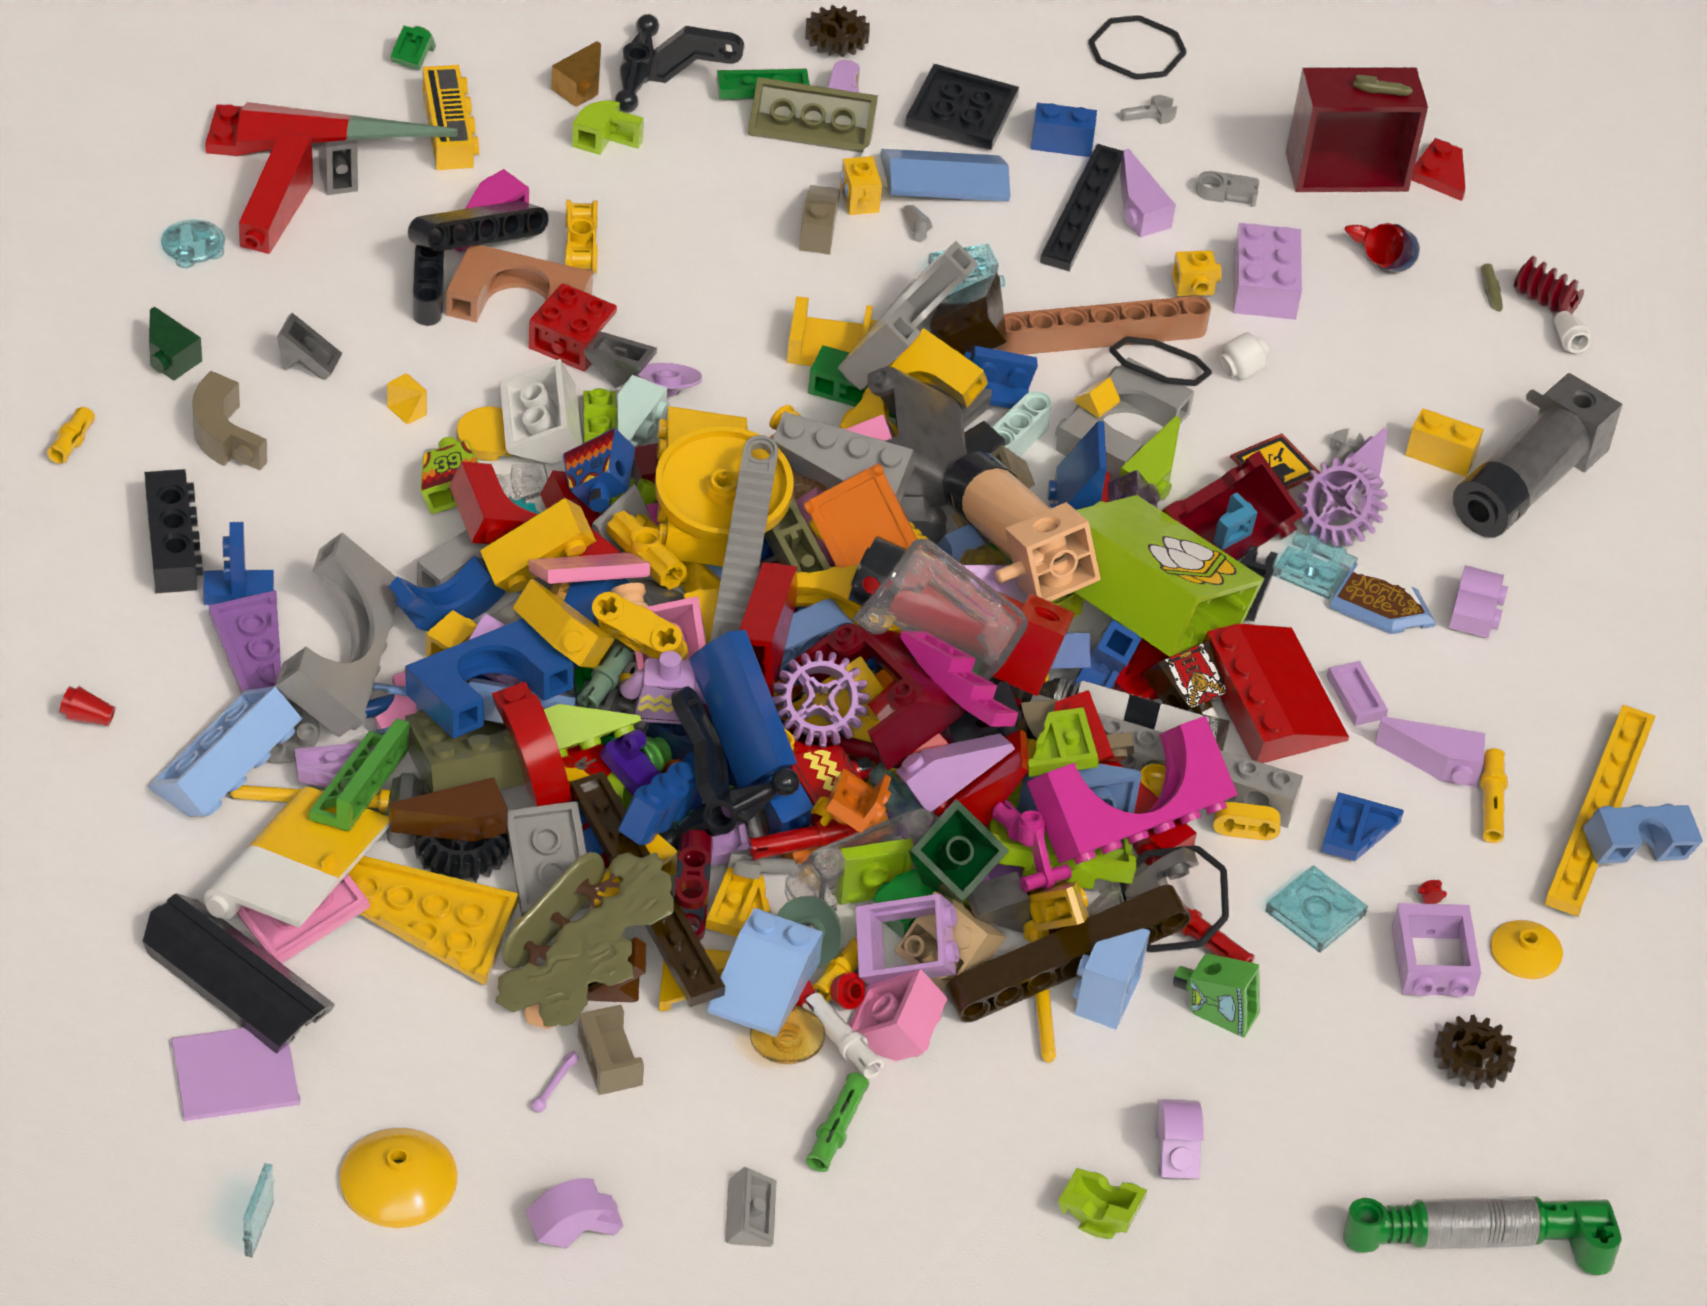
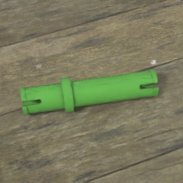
M852 1072L847 1075L845 1083L826 1121L820 1124L816 1131L817 1139L807 1156L806 1163L817 1172H826L829 1169L837 1149L842 1148L846 1141V1130L856 1113L865 1091L869 1087L868 1079L862 1074ZM848 1101L849 1103H848V1105H847V1107H846L844 1113L842 1114L841 1112H842V1110H843V1108H844L846 1102ZM835 1130L830 1142L827 1143L831 1132Z

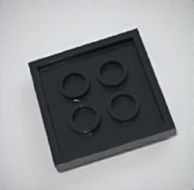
M934 63L906 116L905 126L992 150L1018 98L1019 87Z

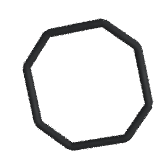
M1140 15L1108 19L1089 39L1088 43L1098 64L1136 80L1167 76L1187 52L1176 30ZM1140 21L1174 36L1181 52L1164 71L1136 74L1102 59L1095 41L1113 23Z
M1124 337L1109 348V352L1122 366L1163 383L1197 386L1212 374L1211 369L1196 355L1155 339ZM1126 343L1153 345L1195 362L1204 373L1195 380L1166 377L1126 361L1117 350Z
M1200 846L1182 847L1195 851L1220 871L1222 916L1200 940L1157 945L1149 944L1146 951L1160 952L1200 948L1227 922L1229 918L1227 869ZM1182 847L1147 850L1136 859V870L1148 857L1165 856ZM1119 882V904L1126 901L1124 893L1126 891V883Z

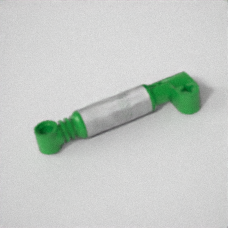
M1537 1196L1463 1197L1462 1199L1422 1198L1414 1200L1411 1205H1405V1207L1403 1205H1396L1395 1207L1387 1205L1385 1207L1374 1199L1360 1198L1351 1203L1343 1232V1239L1346 1245L1357 1252L1363 1253L1375 1251L1379 1248L1380 1244H1395L1396 1242L1398 1244H1404L1405 1242L1408 1244L1413 1243L1417 1248L1436 1249L1437 1247L1533 1246L1541 1244L1544 1240L1569 1239L1577 1264L1585 1272L1592 1275H1604L1612 1270L1622 1240L1612 1206L1607 1199L1542 1201Z

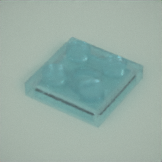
M1312 865L1267 902L1265 912L1321 953L1366 915L1368 905L1316 866Z

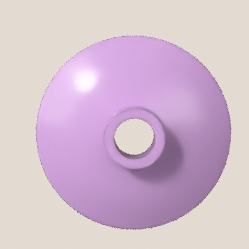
M674 363L647 364L642 372L636 375L656 385L667 387V396L678 394V390L696 386L702 380V374L698 370Z

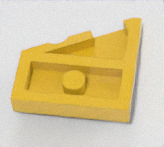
M728 867L707 916L706 929L738 937L754 908L771 913L765 895L766 887L763 875H760L759 879L745 878L734 874V868Z

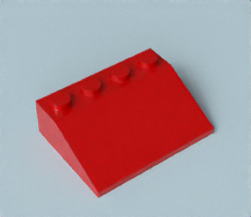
M1237 623L1206 632L1203 643L1210 641L1227 688L1226 694L1220 698L1252 760L1266 763L1348 741L1349 735L1292 627Z

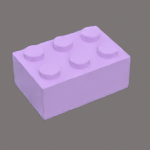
M1239 223L1234 246L1233 313L1296 320L1302 293L1301 229Z

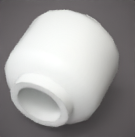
M1243 333L1222 346V354L1219 356L1220 364L1229 377L1235 376L1239 380H1244L1266 367V355L1269 353L1268 346L1261 337L1256 338L1250 333Z

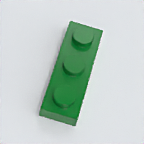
M807 69L717 70L716 76L719 99L754 98L758 77L810 85Z

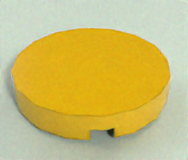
M492 406L476 408L467 412L459 420L457 441H469L477 459L494 461L499 460V456L507 454V457L512 455L506 450L502 408Z

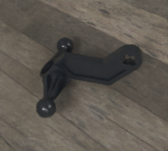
M651 14L640 16L636 22L638 34L631 43H628L623 48V59L620 68L623 90L618 92L615 97V101L620 102L619 111L631 113L638 107L639 99L636 93L644 83L648 81L666 83L697 59L725 64L738 62L744 52V41L740 36L731 32L684 26L654 49L652 37L659 31V21ZM731 45L732 51H726L725 46Z
M689 686L673 692L671 695L672 706L694 745L696 789L704 801L677 829L670 828L665 832L658 833L673 848L679 851L681 836L689 830H702L712 837L728 834L736 827L750 821L777 794L790 796L797 792L800 779L798 774L790 768L778 769L774 772L770 782L730 789L727 758L713 721L698 694ZM721 806L728 808L732 818H728L723 814Z

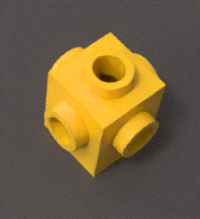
M1213 250L1175 252L1171 275L1177 296L1214 295L1216 282L1221 281L1222 271L1220 263L1215 261Z

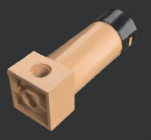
M982 451L968 453L956 460L948 470L944 480V496L949 506L973 527H976L1013 562V564L995 572V577L999 583L1002 584L1016 578L1018 587L1028 596L1032 593L1051 602L1101 580L1089 522L1067 502L1050 508L1017 478V475L991 453Z

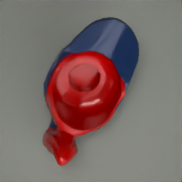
M1379 224L1372 229L1362 225H1348L1344 228L1350 238L1364 245L1368 258L1380 269L1402 272L1411 268L1418 259L1420 246L1417 238L1399 224Z

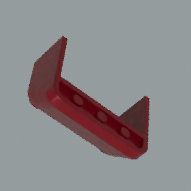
M845 624L838 627L804 653L809 655L811 662L815 661L816 651H822L823 661H828L831 652L836 653L834 663L840 665L844 658L849 660V664L860 656L865 662L873 658L897 682L890 688L887 694V701L894 712L867 731L884 768L888 771L964 714L965 709L948 696L922 669L901 640L900 632L857 624ZM801 654L795 661L802 667ZM824 673L809 675L810 678L814 677L819 683L831 676Z

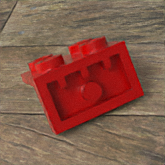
M562 283L530 318L529 349L555 360L561 359L562 363L585 372L590 367L591 362L585 357L584 349L617 313V305Z

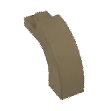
M210 371L198 384L193 395V427L196 441L209 458L222 466H225L232 458L241 464L260 471L267 464L266 438L240 428L228 420L240 407L239 382Z

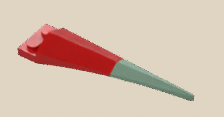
M246 102L244 106L216 104L205 148L207 154L230 156L272 150L282 128L312 136V144L390 137L458 136V130L450 127Z

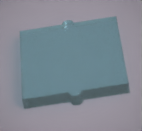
M264 1163L243 1217L245 1256L252 1258L274 1204L272 1164Z

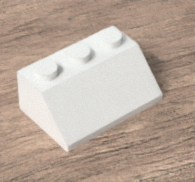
M561 359L500 380L505 444L509 454L555 464L563 461V453L582 444L576 384Z

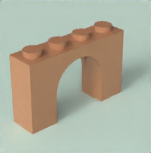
M483 245L468 246L446 291V316L477 323L488 299L496 292L508 288H525L535 291L544 297L545 301L562 283L592 295L593 271Z

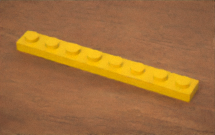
M1624 704L1622 705L1544 905L1579 917L1599 865L1596 863L1583 827L1597 809L1603 806L1621 808L1653 726L1655 715Z

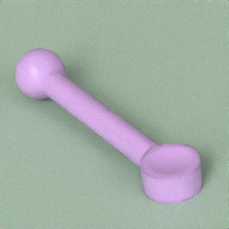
M575 1051L569 1052L563 1058V1065L540 1097L532 1101L531 1106L535 1112L545 1110L546 1101L568 1069L579 1060V1056Z

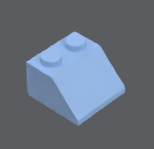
M1143 928L1095 943L1090 956L1083 955L1077 970V975L1081 977H1079L1072 996V998L1078 1000L1075 1015L1117 1030L1141 977L1150 930Z

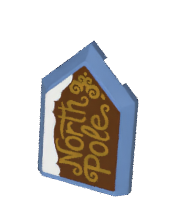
M1357 563L1349 571L1330 604L1331 609L1389 634L1404 632L1405 628L1420 626L1423 629L1436 625L1418 589Z

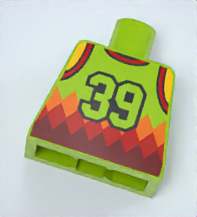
M445 437L439 441L437 449L428 451L423 455L420 489L431 514L457 507L449 485L461 461L479 463L469 441L463 440L458 442L453 437Z

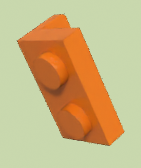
M843 769L835 780L825 810L830 812V815L837 822L844 825L848 824L862 833L869 823L875 826L886 810L884 805L892 793L888 790L891 777L884 774L875 788H872L846 769Z

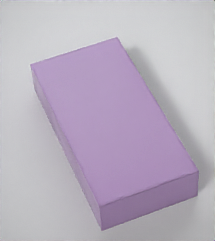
M1360 661L1329 667L1327 678L1354 726L1379 721L1381 716L1387 717L1388 708Z

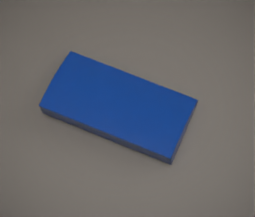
M746 630L728 631L694 653L689 658L737 786L744 787L758 784L772 777L778 769L789 768L797 764Z

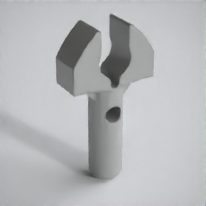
M1154 95L1151 97L1150 105L1124 108L1121 110L1120 116L1124 121L1156 117L1160 124H1166L1176 117L1177 106L1172 107L1173 98L1164 95Z
M1349 428L1336 431L1330 443V448L1337 450L1333 458H1338L1342 464L1350 453H1356L1365 442L1362 434L1359 433L1355 442L1346 444ZM1332 460L1328 465L1329 467H1332Z
M736 850L730 855L728 867L734 868L733 873L750 879H759L761 872L793 873L796 864L793 859L761 858L753 861L749 850Z

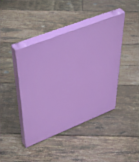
M245 1028L172 1038L171 1047L174 1051L183 1107L182 1116L185 1121L300 1105V1095L297 1090L289 1044L276 1054Z

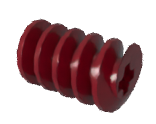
M1535 256L1530 257L1520 268L1514 281V288H1517V292L1522 295L1527 294L1528 298L1532 301L1538 300V304L1541 306H1548L1549 310L1553 313L1568 311L1572 315L1584 296L1583 289L1577 291L1579 281L1574 279L1569 285H1566L1568 280L1567 274L1564 273L1559 279H1556L1558 269L1554 267L1548 273H1545L1547 263L1543 261L1536 268L1537 258Z

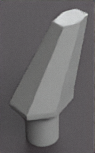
M914 205L904 206L912 232H914V238L918 241H924L927 238V231L933 227L930 219Z

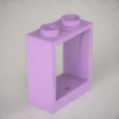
M941 894L855 906L859 978L864 982L872 984L921 969L929 978L956 975L955 962L959 961V948L953 938V927L957 925V913L954 905ZM936 914L938 961L885 969L882 922Z
M1398 903L1392 923V931L1402 994L1418 996H1475L1481 976V969L1470 905ZM1412 938L1459 939L1464 966L1417 965Z

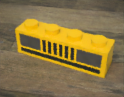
M459 65L422 67V92L428 125L450 127L458 130V136L431 137L436 170L474 168V155H479L478 136H472L475 135L474 116H469L472 114L470 96L465 97V95H468L467 77H461Z

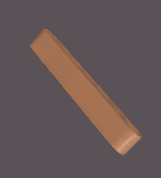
M1186 296L1006 313L1004 318L1007 343L996 347V349L1027 355L1111 347L1124 337L1155 339L1161 342L1197 339L1203 337L1207 332L1211 304L1200 296Z

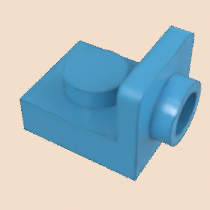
M1238 493L1230 496L1226 514L1217 522L1213 542L1221 550L1252 535L1258 512Z

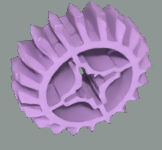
M1346 457L1342 465L1338 458H1333L1332 467H1329L1325 462H1321L1320 468L1322 472L1318 474L1312 470L1310 475L1314 480L1311 483L1308 481L1302 482V486L1308 492L1298 494V498L1305 502L1299 506L1305 515L1302 523L1305 526H1311L1309 529L1311 535L1314 537L1319 535V540L1323 543H1327L1331 539L1332 544L1336 547L1340 546L1342 540H1344L1347 546H1352L1354 536L1361 542H1365L1363 532L1368 530L1374 534L1376 529L1372 526V523L1374 521L1382 523L1384 520L1378 514V511L1388 510V506L1381 501L1388 497L1387 492L1384 489H1380L1384 484L1383 480L1380 477L1375 478L1377 472L1372 467L1366 469V464L1361 460L1354 465L1353 459ZM1340 479H1355L1353 482L1348 481L1344 486L1337 487L1332 485L1333 482ZM1366 488L1367 500L1365 508L1361 513L1358 509V502L1363 496L1362 491ZM1325 491L1328 499L1326 505L1322 508L1324 512L1320 515L1319 502ZM1334 493L1340 498L1344 497L1352 510H1348L1345 506L1342 507ZM1344 517L1354 519V521L1346 525H1330L1333 521L1337 523Z
M816 651L814 662H811L807 653L802 654L801 662L803 666L801 667L796 661L791 660L789 668L792 673L781 670L779 677L785 683L774 684L773 690L782 695L773 697V702L775 706H784L777 710L780 719L788 718L782 724L783 728L789 730L795 727L796 730L793 733V737L796 741L802 733L807 735L805 740L806 746H811L814 737L819 738L820 748L826 747L827 737L831 738L834 745H839V732L845 738L850 739L853 736V732L848 725L860 729L863 723L857 716H866L868 713V709L860 704L869 701V694L858 693V691L866 687V680L854 682L860 670L853 668L850 672H847L846 668L848 667L849 660L844 658L841 664L837 665L834 663L836 653L833 652L830 653L828 661H823L822 651ZM824 673L837 678V680L834 679L830 683L822 684L815 680L814 677L810 678L809 675ZM799 681L803 686L807 700L799 710L795 711L791 700V692ZM846 688L850 698V708L848 713L842 718L838 713L839 708L835 704L834 699L841 690ZM815 693H820V696L822 693L826 695L830 693L826 706H822V704L820 706L812 705ZM813 715H820L833 724L816 726L804 721V719H808Z

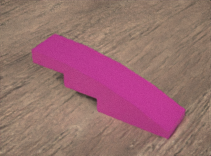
M902 631L900 638L917 663L963 709L991 727L1015 726L1018 712L993 699L997 685L972 672L976 658L926 631Z

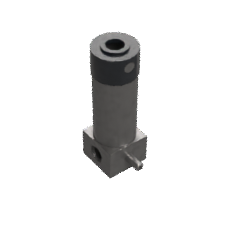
M1569 372L1544 395L1534 389L1529 390L1526 400L1540 408L1538 416L1487 462L1477 467L1457 485L1453 492V505L1460 520L1471 531L1483 537L1495 538L1502 535L1526 513L1530 506L1573 467L1585 473L1609 451L1623 404Z

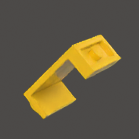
M796 296L789 336L787 363L812 366L822 345L850 353L877 322V320L871 319L873 306L866 305L864 324L807 317L809 298Z

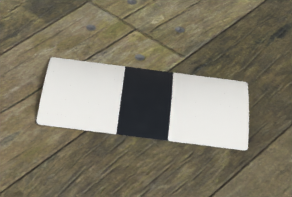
M1081 681L1078 693L1089 690L1098 713L1159 732L1168 731L1178 725L1203 717L1200 714L1086 681Z

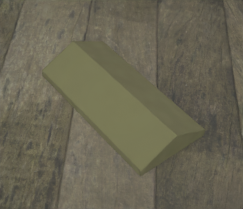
M758 77L748 135L863 153L864 149L871 143L878 95Z

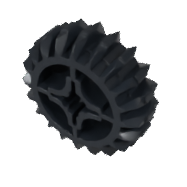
M507 833L493 838L464 842L455 839L413 835L414 852L417 859H421L423 869L431 868L433 873L444 874L445 876L462 880L471 878L474 882H477L479 875L490 878L492 869L500 870L503 861L507 860L510 851Z

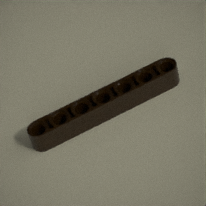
M1162 885L1090 916L1084 923L1065 927L958 974L948 981L945 986V992L961 1021L965 1023L974 1022L1077 977V970L1083 955L1090 956L1095 943L1144 928L1150 930L1147 944L1149 945L1182 930L1190 922L1191 915L1174 886Z

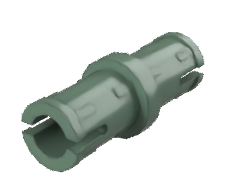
M615 645L603 664L594 668L591 673L592 679L577 696V701L582 707L587 708L592 703L589 708L597 709L607 693L617 687L619 684L618 678L633 660V655L627 648L624 647L619 654L621 645Z

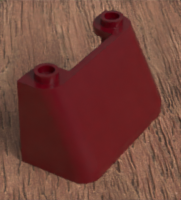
M1260 450L1247 457L1244 463L1236 468H1232L1221 478L1185 500L1175 501L1162 510V512L1219 548L1213 542L1217 522L1226 514L1230 496L1238 493L1258 513L1252 535L1222 550L1237 561L1247 555L1251 545L1260 547L1276 536L1283 540L1297 530L1295 523L1305 516Z

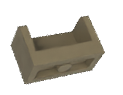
M622 1005L580 1013L578 1017V1039L599 1095L643 1085L644 1063L641 1057L634 1058L623 1029L624 1010Z

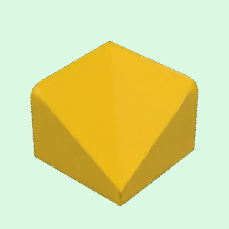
M405 373L387 384V407L404 423L411 424L427 415V390L409 374Z

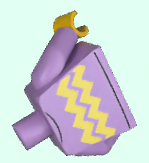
M674 651L662 653L659 659L648 658L645 660L642 670L635 671L633 674L622 673L618 678L619 684L617 686H619L620 693L626 699H635L634 715H640L642 721L681 724L672 706L671 695L685 686L691 687L698 694L703 704H706L690 661L681 660V656Z

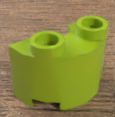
M1076 1168L1058 1203L1063 1214L1069 1211L1073 1217L1081 1222L1078 1227L1081 1231L1095 1237L1113 1239L1115 1233H1126L1146 1198L1148 1189L1139 1187L1134 1183L1122 1182L1121 1186L1118 1187L1109 1185V1181L1104 1175Z

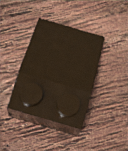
M995 273L946 296L938 304L930 321L931 334L963 356L965 352L972 353L975 346L994 349L1007 343L1000 276Z

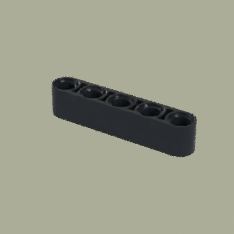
M524 201L505 202L418 216L411 221L408 227V238L412 243L433 251H444L539 235L546 229L549 217L547 211L542 207Z

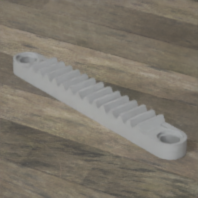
M764 435L753 436L744 445L711 641L728 631L739 630L758 577L778 456V446L775 441ZM755 449H763L770 456L767 459L759 460L754 458L751 452Z

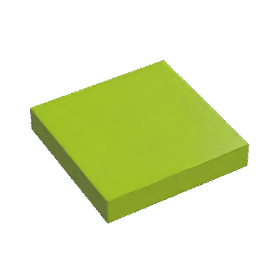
M912 839L841 848L835 890L838 905L873 900L872 897H874L875 892L883 883L891 882L898 874L911 871L913 861L908 851L914 846Z

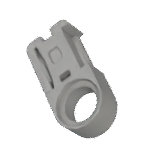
M1204 171L1198 176L1196 193L1202 199L1223 203L1224 200L1248 203L1251 204V207H1254L1258 195L1259 179L1216 171ZM1203 184H1214L1217 188H1209Z

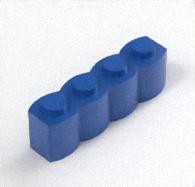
M694 751L686 754L682 762L672 764L666 773L656 775L650 785H643L636 790L619 824L618 831L639 845L649 844L655 839L657 833L669 830L674 821L684 819L689 810L697 809L702 805L703 799L696 789Z

